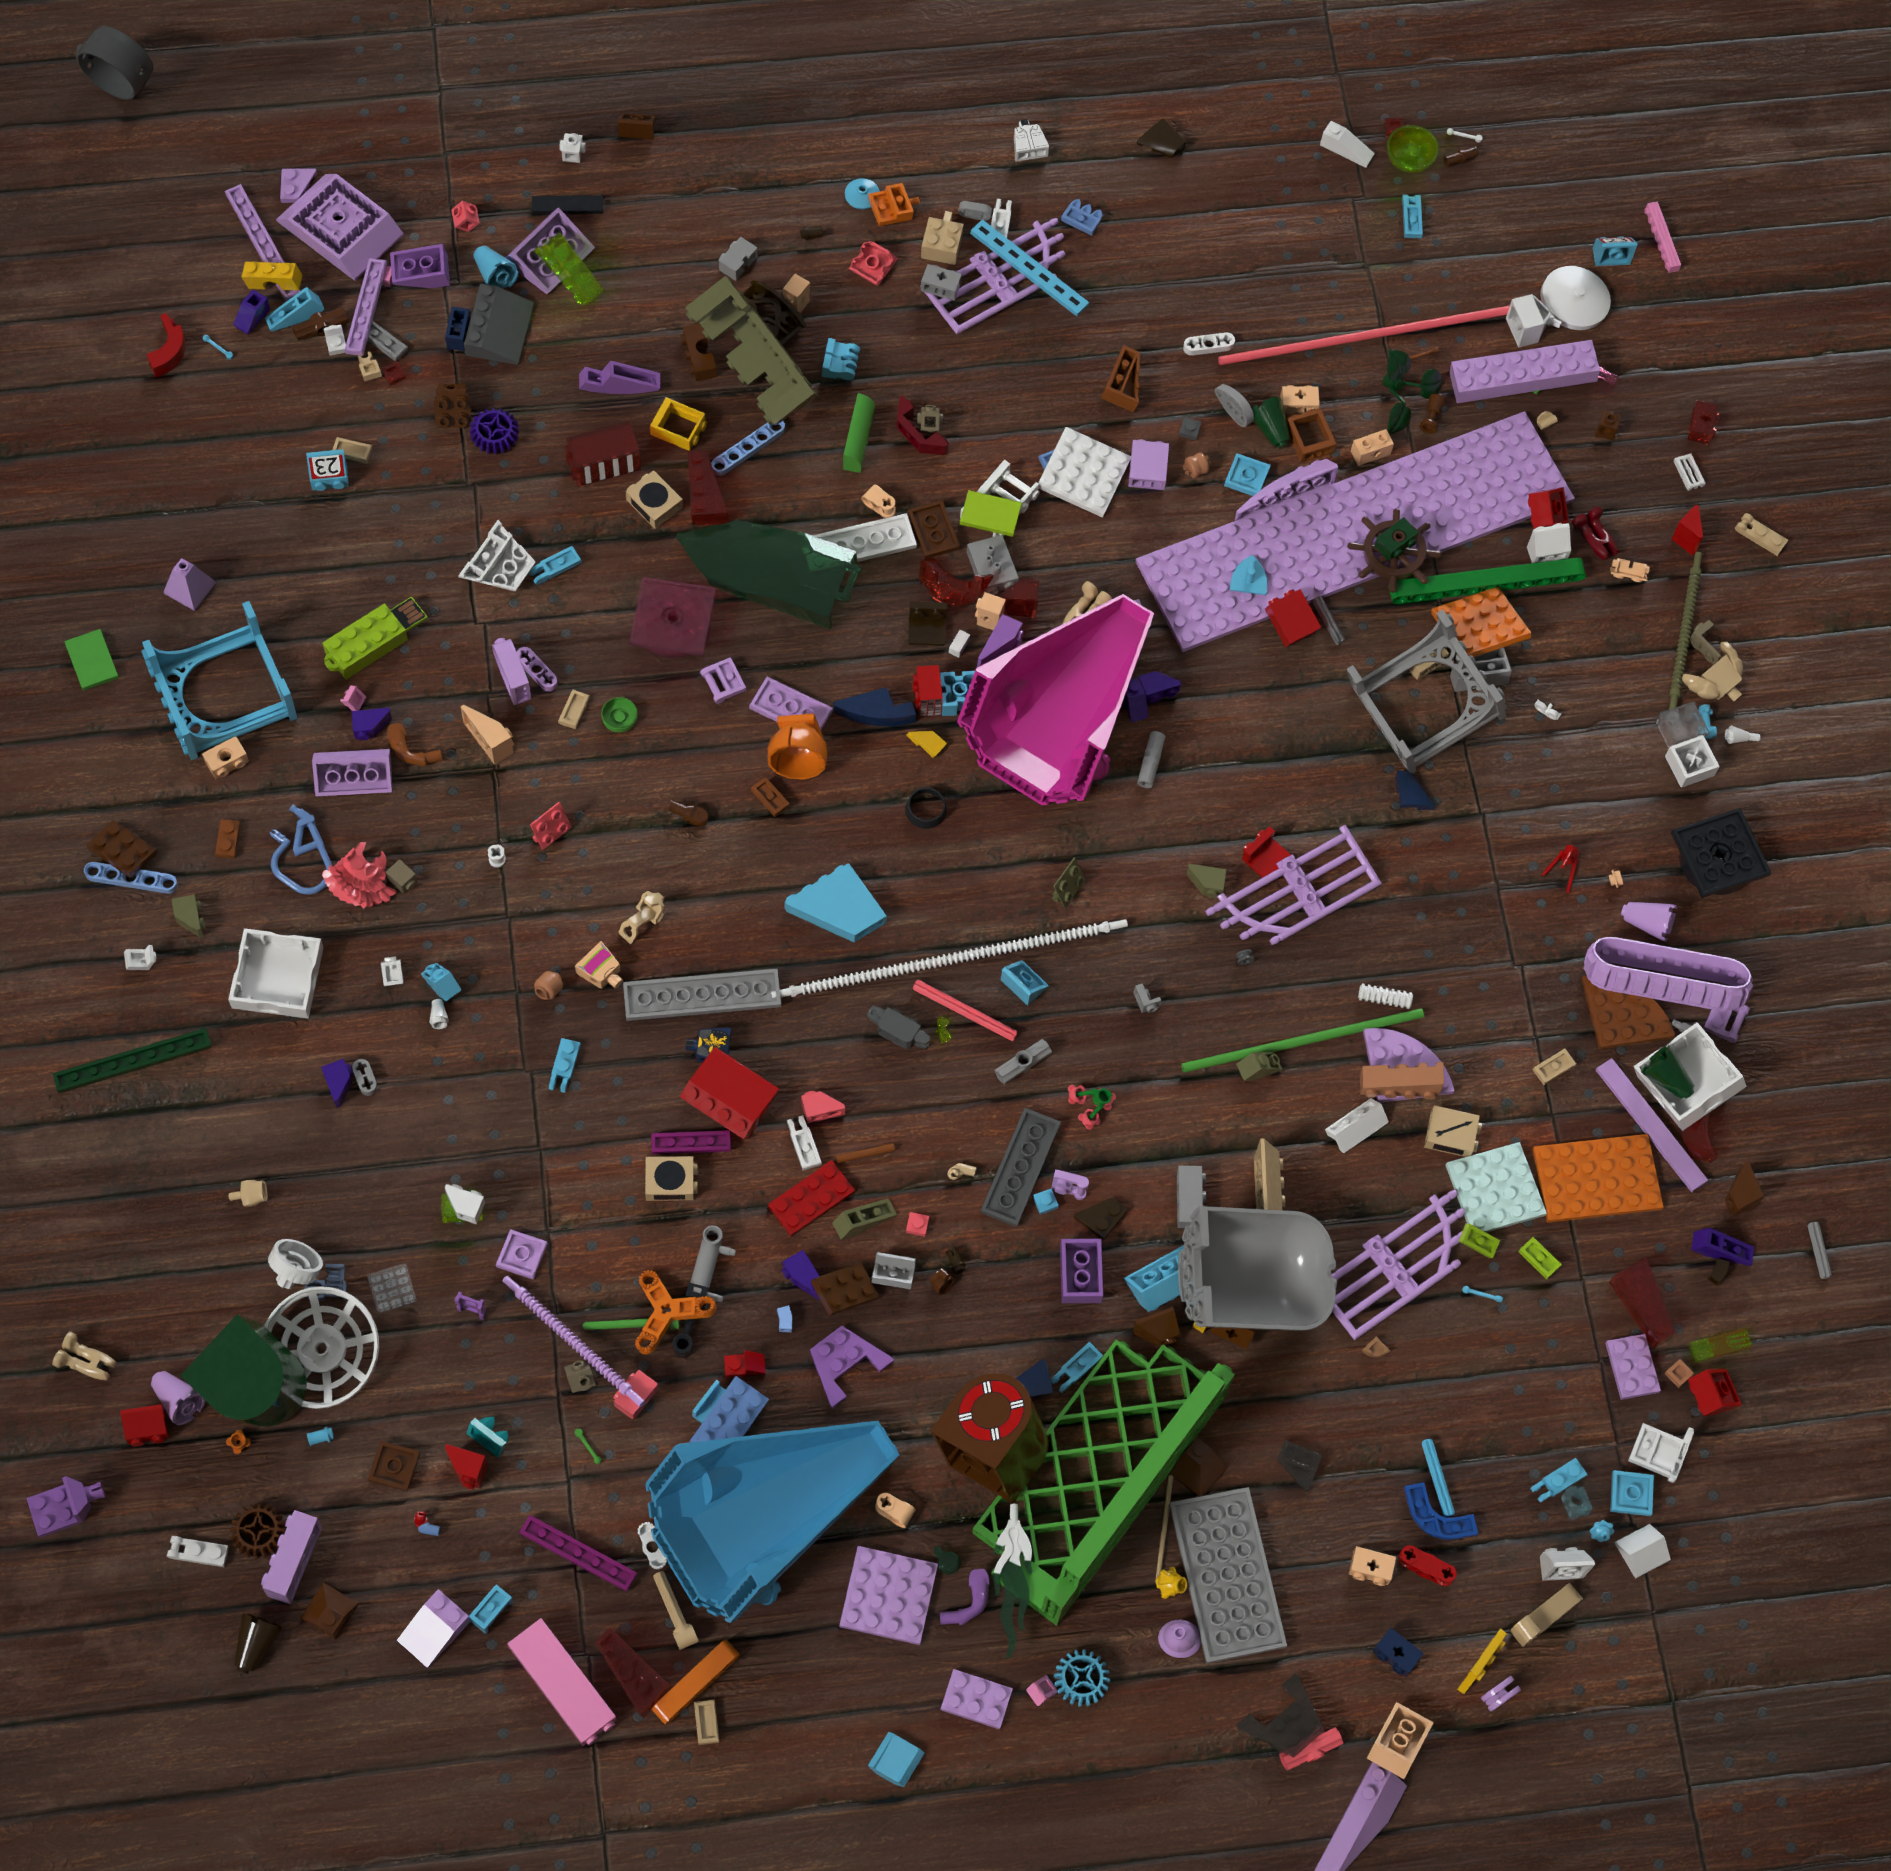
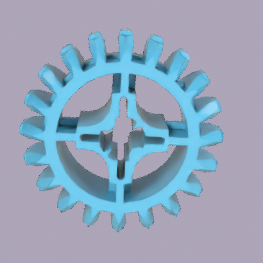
M1083 1649L1081 1655H1079L1077 1650H1074V1657L1067 1653V1660L1064 1658L1060 1659V1663L1063 1666H1056V1670L1061 1673L1054 1674V1678L1060 1679L1054 1684L1055 1686H1062L1057 1692L1058 1694L1066 1693L1063 1696L1064 1700L1071 1697V1705L1074 1704L1075 1700H1078L1079 1707L1082 1706L1083 1701H1085L1087 1706H1090V1699L1097 1703V1696L1100 1698L1104 1697V1693L1101 1690L1107 1691L1109 1688L1103 1684L1110 1682V1678L1104 1677L1110 1673L1109 1670H1102L1107 1664L1106 1662L1098 1663L1101 1660L1100 1656L1093 1659L1094 1652L1092 1651L1089 1656H1086V1650ZM1075 1663L1089 1664L1083 1669L1073 1666ZM1094 1669L1099 1677L1098 1686L1093 1684L1094 1681L1090 1677ZM1066 1670L1070 1671V1675L1074 1678V1682L1070 1687L1065 1679ZM1086 1672H1087V1675H1086V1678H1085V1681H1086V1682H1084V1681L1080 1682V1681H1079L1078 1684H1077V1681H1078V1678H1079V1675H1078V1674H1080V1675L1084 1674V1675H1085ZM1081 1687L1091 1690V1692L1085 1694L1075 1691Z

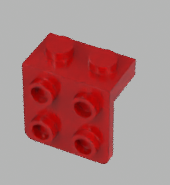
M1270 826L1265 831L1262 829L1256 835V840L1253 843H1247L1243 848L1242 861L1262 878L1279 869L1276 863L1291 856L1288 851L1273 839L1275 830Z

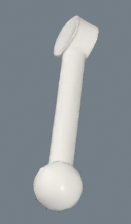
M1451 128L1447 130L1448 135L1454 134L1475 139L1476 142L1482 141L1481 135L1473 136L1453 131Z

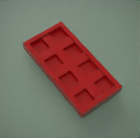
M831 1160L770 1202L768 1208L792 1237L854 1194L855 1190Z

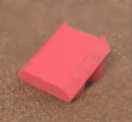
M869 241L862 244L860 254L853 259L848 269L878 286L898 258L887 249L875 242Z

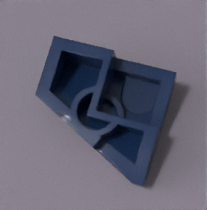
M1397 771L1395 781L1400 808L1417 807V810H1434V803L1416 776L1408 771Z
M1045 1359L1040 1360L1015 1378L1024 1385L1031 1399L1053 1395Z

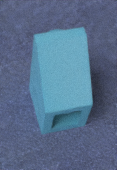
M438 963L427 966L425 971L421 973L422 977L436 994L445 1001L461 991L451 972Z

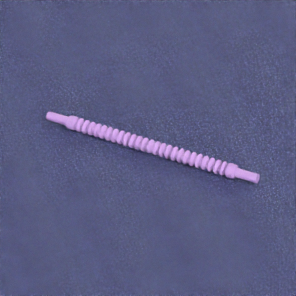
M509 1276L503 1278V1282L515 1292V1296L522 1300V1303H526L525 1305L530 1310H533L537 1317H541L545 1324H549V1328H553L557 1335H561L560 1337L565 1342H568L572 1349H576V1352L580 1353L581 1357L584 1356V1360H588V1363L592 1364L593 1368L596 1367V1371H600L601 1375L604 1374V1378H608V1382H612L613 1386L616 1385V1389H619L622 1395H627L639 1407L645 1404V1401L632 1390V1386L628 1382L625 1383V1379H621L620 1375L617 1376V1372H613V1368L609 1369L610 1366L608 1364L605 1365L606 1362L601 1361V1357H598L596 1353L594 1354L590 1347H586V1343H582L578 1336H574V1333L570 1332L569 1328L566 1329V1325H562L558 1318H554L555 1315L547 1311L543 1304H539V1300H535L534 1296L531 1297V1293H528L527 1289L520 1287Z

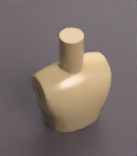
M263 1180L242 1181L240 1191L229 1193L230 1201L241 1199L244 1207L256 1206L261 1202L267 1201L268 1198L266 1183Z

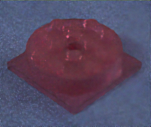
M643 577L629 644L646 647L651 652L668 658H679L690 654L703 656L706 640L710 633V620L716 588Z

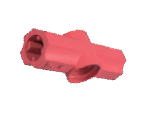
M1335 1727L1316 1737L1314 1735L1298 1743L1299 1745L1280 1753L1279 1756L1284 1768L1288 1771L1305 1762L1315 1761L1324 1756V1753L1344 1743L1339 1731Z

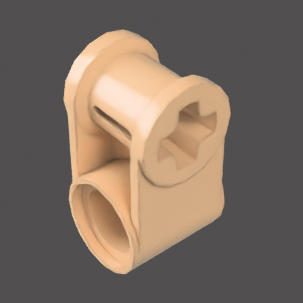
M874 484L861 498L867 507L873 509L884 518L893 517L896 513L895 499L878 485Z
M889 1493L880 1494L875 1504V1510L879 1515L902 1528H906L916 1511L913 1506ZM886 1501L888 1502V1505H886L884 1508L882 1507V1503Z

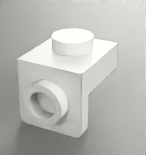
M148 945L146 949H126L124 951L126 970H149L156 962V953L153 952L152 945Z

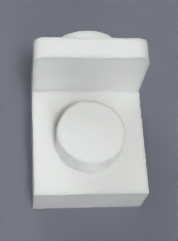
M331 325L324 328L329 355L345 353L346 343L342 326Z
M396 956L384 958L385 961L381 962L384 986L403 984L401 959L396 960Z

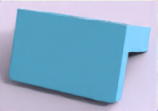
M718 1380L713 1383L692 1411L693 1418L700 1423L704 1422L725 1392V1389L720 1386Z

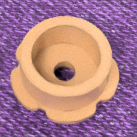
M1612 870V874L1609 875L1611 886L1615 885L1618 888V886L1623 885L1622 877L1619 870L1615 872Z

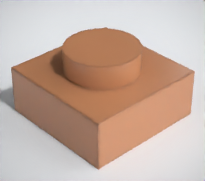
M1681 1359L1665 1372V1375L1678 1388L1694 1374Z

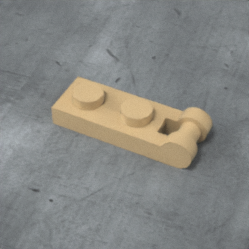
M1745 513L1741 518L1742 521L1736 525L1735 530L1778 556L1788 539L1756 521L1750 514Z

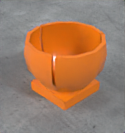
M815 714L778 716L777 724L780 730L771 737L768 745L767 758L769 767L776 774L788 779L805 780L817 777L826 767L827 746Z

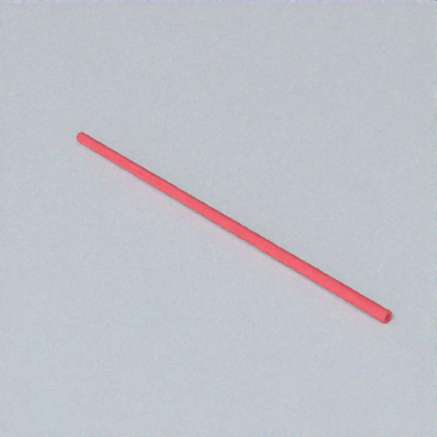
M1510 305L1219 356L1218 362L1219 365H1226L1507 315Z

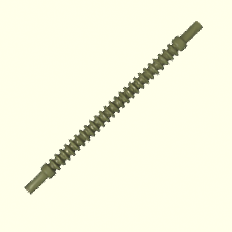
M1695 552L1693 567L1689 573V585L1686 591V603L1684 604L1680 639L1677 645V657L1674 663L1675 671H1673V680L1671 681L1672 685L1669 692L1671 697L1669 714H1676L1678 698L1681 696L1682 676L1685 671V662L1687 661L1686 653H1688V644L1690 643L1693 612H1695L1696 594H1698L1697 590L1701 576V552Z

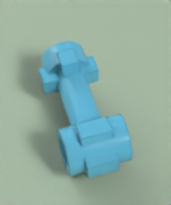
M1708 704L1699 706L1697 712L1699 716H1702L1703 726L1699 728V735H1703L1705 739H1712L1717 735L1716 726H1711L1709 715L1713 714L1712 709H1710Z

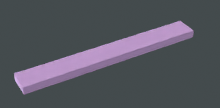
M240 184L226 190L225 195L262 261L285 263L242 185ZM276 284L285 302L300 292V289L299 291L282 290Z
M1611 1058L1596 1068L1599 1076L1643 1132L1648 1134L1651 1142L1691 1193L1705 1184L1708 1179L1615 1061Z

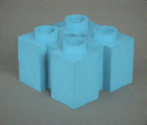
M962 671V676H955V672L940 673L943 696L942 716L957 715V711H961L975 671Z

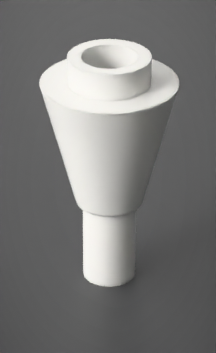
M1731 725L1725 731V739L1729 744L1748 740L1759 741L1760 734L1749 733Z

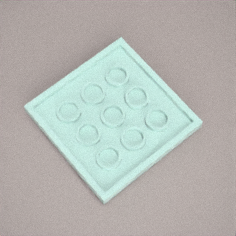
M1520 1142L1450 1161L1445 1165L1454 1190L1458 1193L1457 1198L1460 1206L1465 1210L1464 1217L1467 1224H1471L1487 1233L1543 1217L1547 1214Z

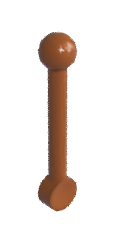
M1434 347L1432 350L1414 356L1409 355L1412 361L1431 353L1437 354L1439 348Z

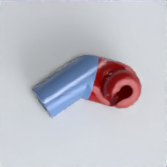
M417 1512L414 1517V1523L419 1532L439 1536L440 1526L430 1524L425 1512Z

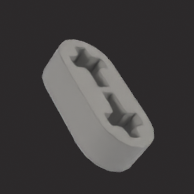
M962 201L959 204L958 214L966 218L987 221L991 218L992 208L986 204Z
M358 1059L353 1063L352 1069L359 1089L366 1096L373 1095L377 1091V1083L370 1064L365 1059ZM360 1065L364 1067L365 1075L361 1074L359 1070ZM367 1079L369 1084L371 1085V1089L368 1090L365 1087L364 1080Z

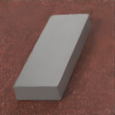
M372 321L367 341L397 362L408 351V347Z

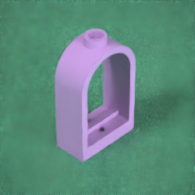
M497 639L494 642L495 644L492 645V649L513 705L531 700L529 681L511 639Z

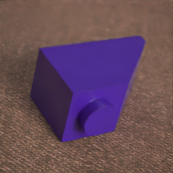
M1139 678L1132 679L1129 682L1123 699L1131 723L1148 718L1144 688Z
M390 708L352 711L355 740L364 741L374 738L392 719Z
M344 1059L321 1067L336 1108L341 1106L352 1084L350 1076L354 1075L350 1064L346 1065Z

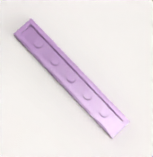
M370 258L368 260L344 350L346 354L364 355L388 264L386 260Z

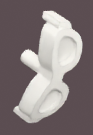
M1539 699L1536 701L1534 706L1539 712L1545 714L1550 719H1559L1561 713L1551 709L1553 706L1551 703L1547 707Z

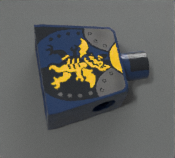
M731 1028L699 1030L698 1040H686V1050L696 1051V1061L700 1063L704 1062L714 1047L729 1055Z

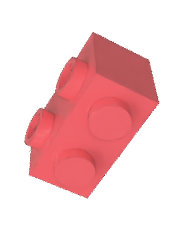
M640 1370L636 1374L632 1373L626 1382L645 1401V1404L639 1407L627 1395H622L619 1390L613 1397L615 1399L614 1406L632 1420H635L659 1389L658 1383Z

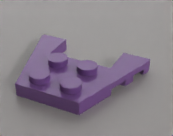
M840 1326L810 1349L815 1367L832 1409L847 1397L835 1380L867 1357L880 1373L894 1362L892 1357L843 1326Z

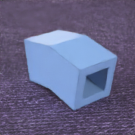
M789 1305L777 1308L779 1332L792 1333V1314Z

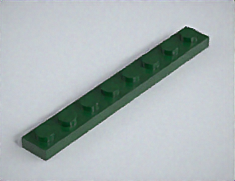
M203 1028L52 1074L59 1094L212 1048L207 1029Z

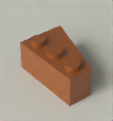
M1123 345L1101 396V399L1133 413L1139 403L1138 374L1140 352Z

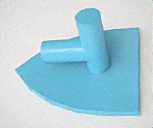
M1253 555L1244 559L1236 567L1231 578L1230 591L1266 595L1267 577L1262 565Z

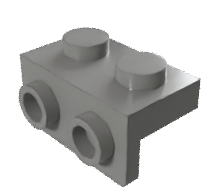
M877 1252L871 1283L911 1289L916 1259Z

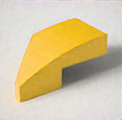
M934 731L908 732L906 734L916 746L920 745L932 758L947 744Z

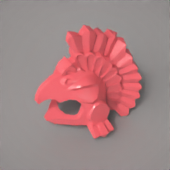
M360 842L356 848H352L345 857L341 858L334 867L329 865L328 870H324L322 873L325 884L328 886L329 891L333 892L334 896L339 897L340 901H346L355 906L361 905L363 909L365 907H372L373 903L379 905L382 902H389L390 896L396 894L395 889L387 887L383 883L386 877L385 872H383L386 867L384 852L380 851V857H375L369 863L363 856L366 842Z

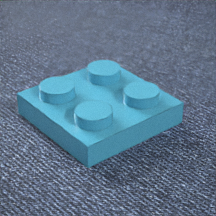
M1236 453L1224 486L1254 496L1262 490L1270 464Z
M1613 1470L1610 1512L1651 1516L1654 1475Z

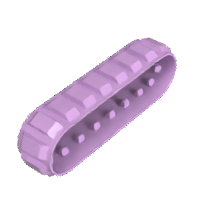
M1616 937L1601 938L1591 944L1584 960L1585 965L1583 969L1586 972L1587 978L1598 988L1718 1011H1733L1745 1005L1753 988V979L1750 971L1737 960ZM1609 963L1620 964V965H1626V966H1631V967H1637V968H1642V969H1648V970L1659 971V972H1664V973H1670V974H1675V975H1681V976H1686V977H1692V978H1697V979H1703V980H1708V981L1720 982V983H1723V984H1726V985H1720V984L1709 983V982H1704V981H1698V980H1693V979H1687V978H1682V977H1676V976H1671V975H1665V974H1660V973H1654V972H1648V971L1637 970V969H1632V968H1626V967H1621V966H1615V965H1612V964H1609Z

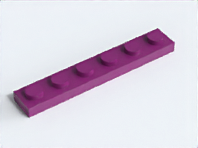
M531 1515L528 1516L519 1532L525 1538L625 1592L629 1590L637 1576V1572Z

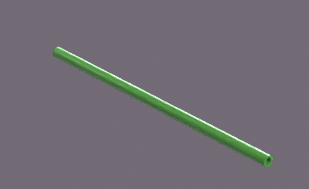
M1420 1008L1181 1063L1183 1073L1242 1060L1252 1052H1276L1363 1032L1364 1029L1381 1028L1424 1018V1012Z

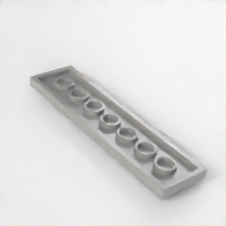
M778 969L623 982L626 1021L781 1007ZM772 991H776V997L772 998Z

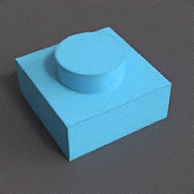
M1052 1189L1033 1195V1200L1040 1215L1058 1209L1059 1205Z

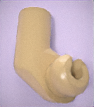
M958 1163L948 1170V1177L952 1180H956L964 1174L974 1177L976 1167Z

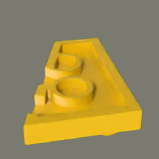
M1502 1629L1497 1632L1457 1690L1465 1694L1475 1679L1480 1681L1486 1672L1483 1669L1485 1665L1489 1667L1496 1658L1493 1653L1495 1651L1499 1653L1506 1642L1503 1639L1507 1635L1506 1632Z

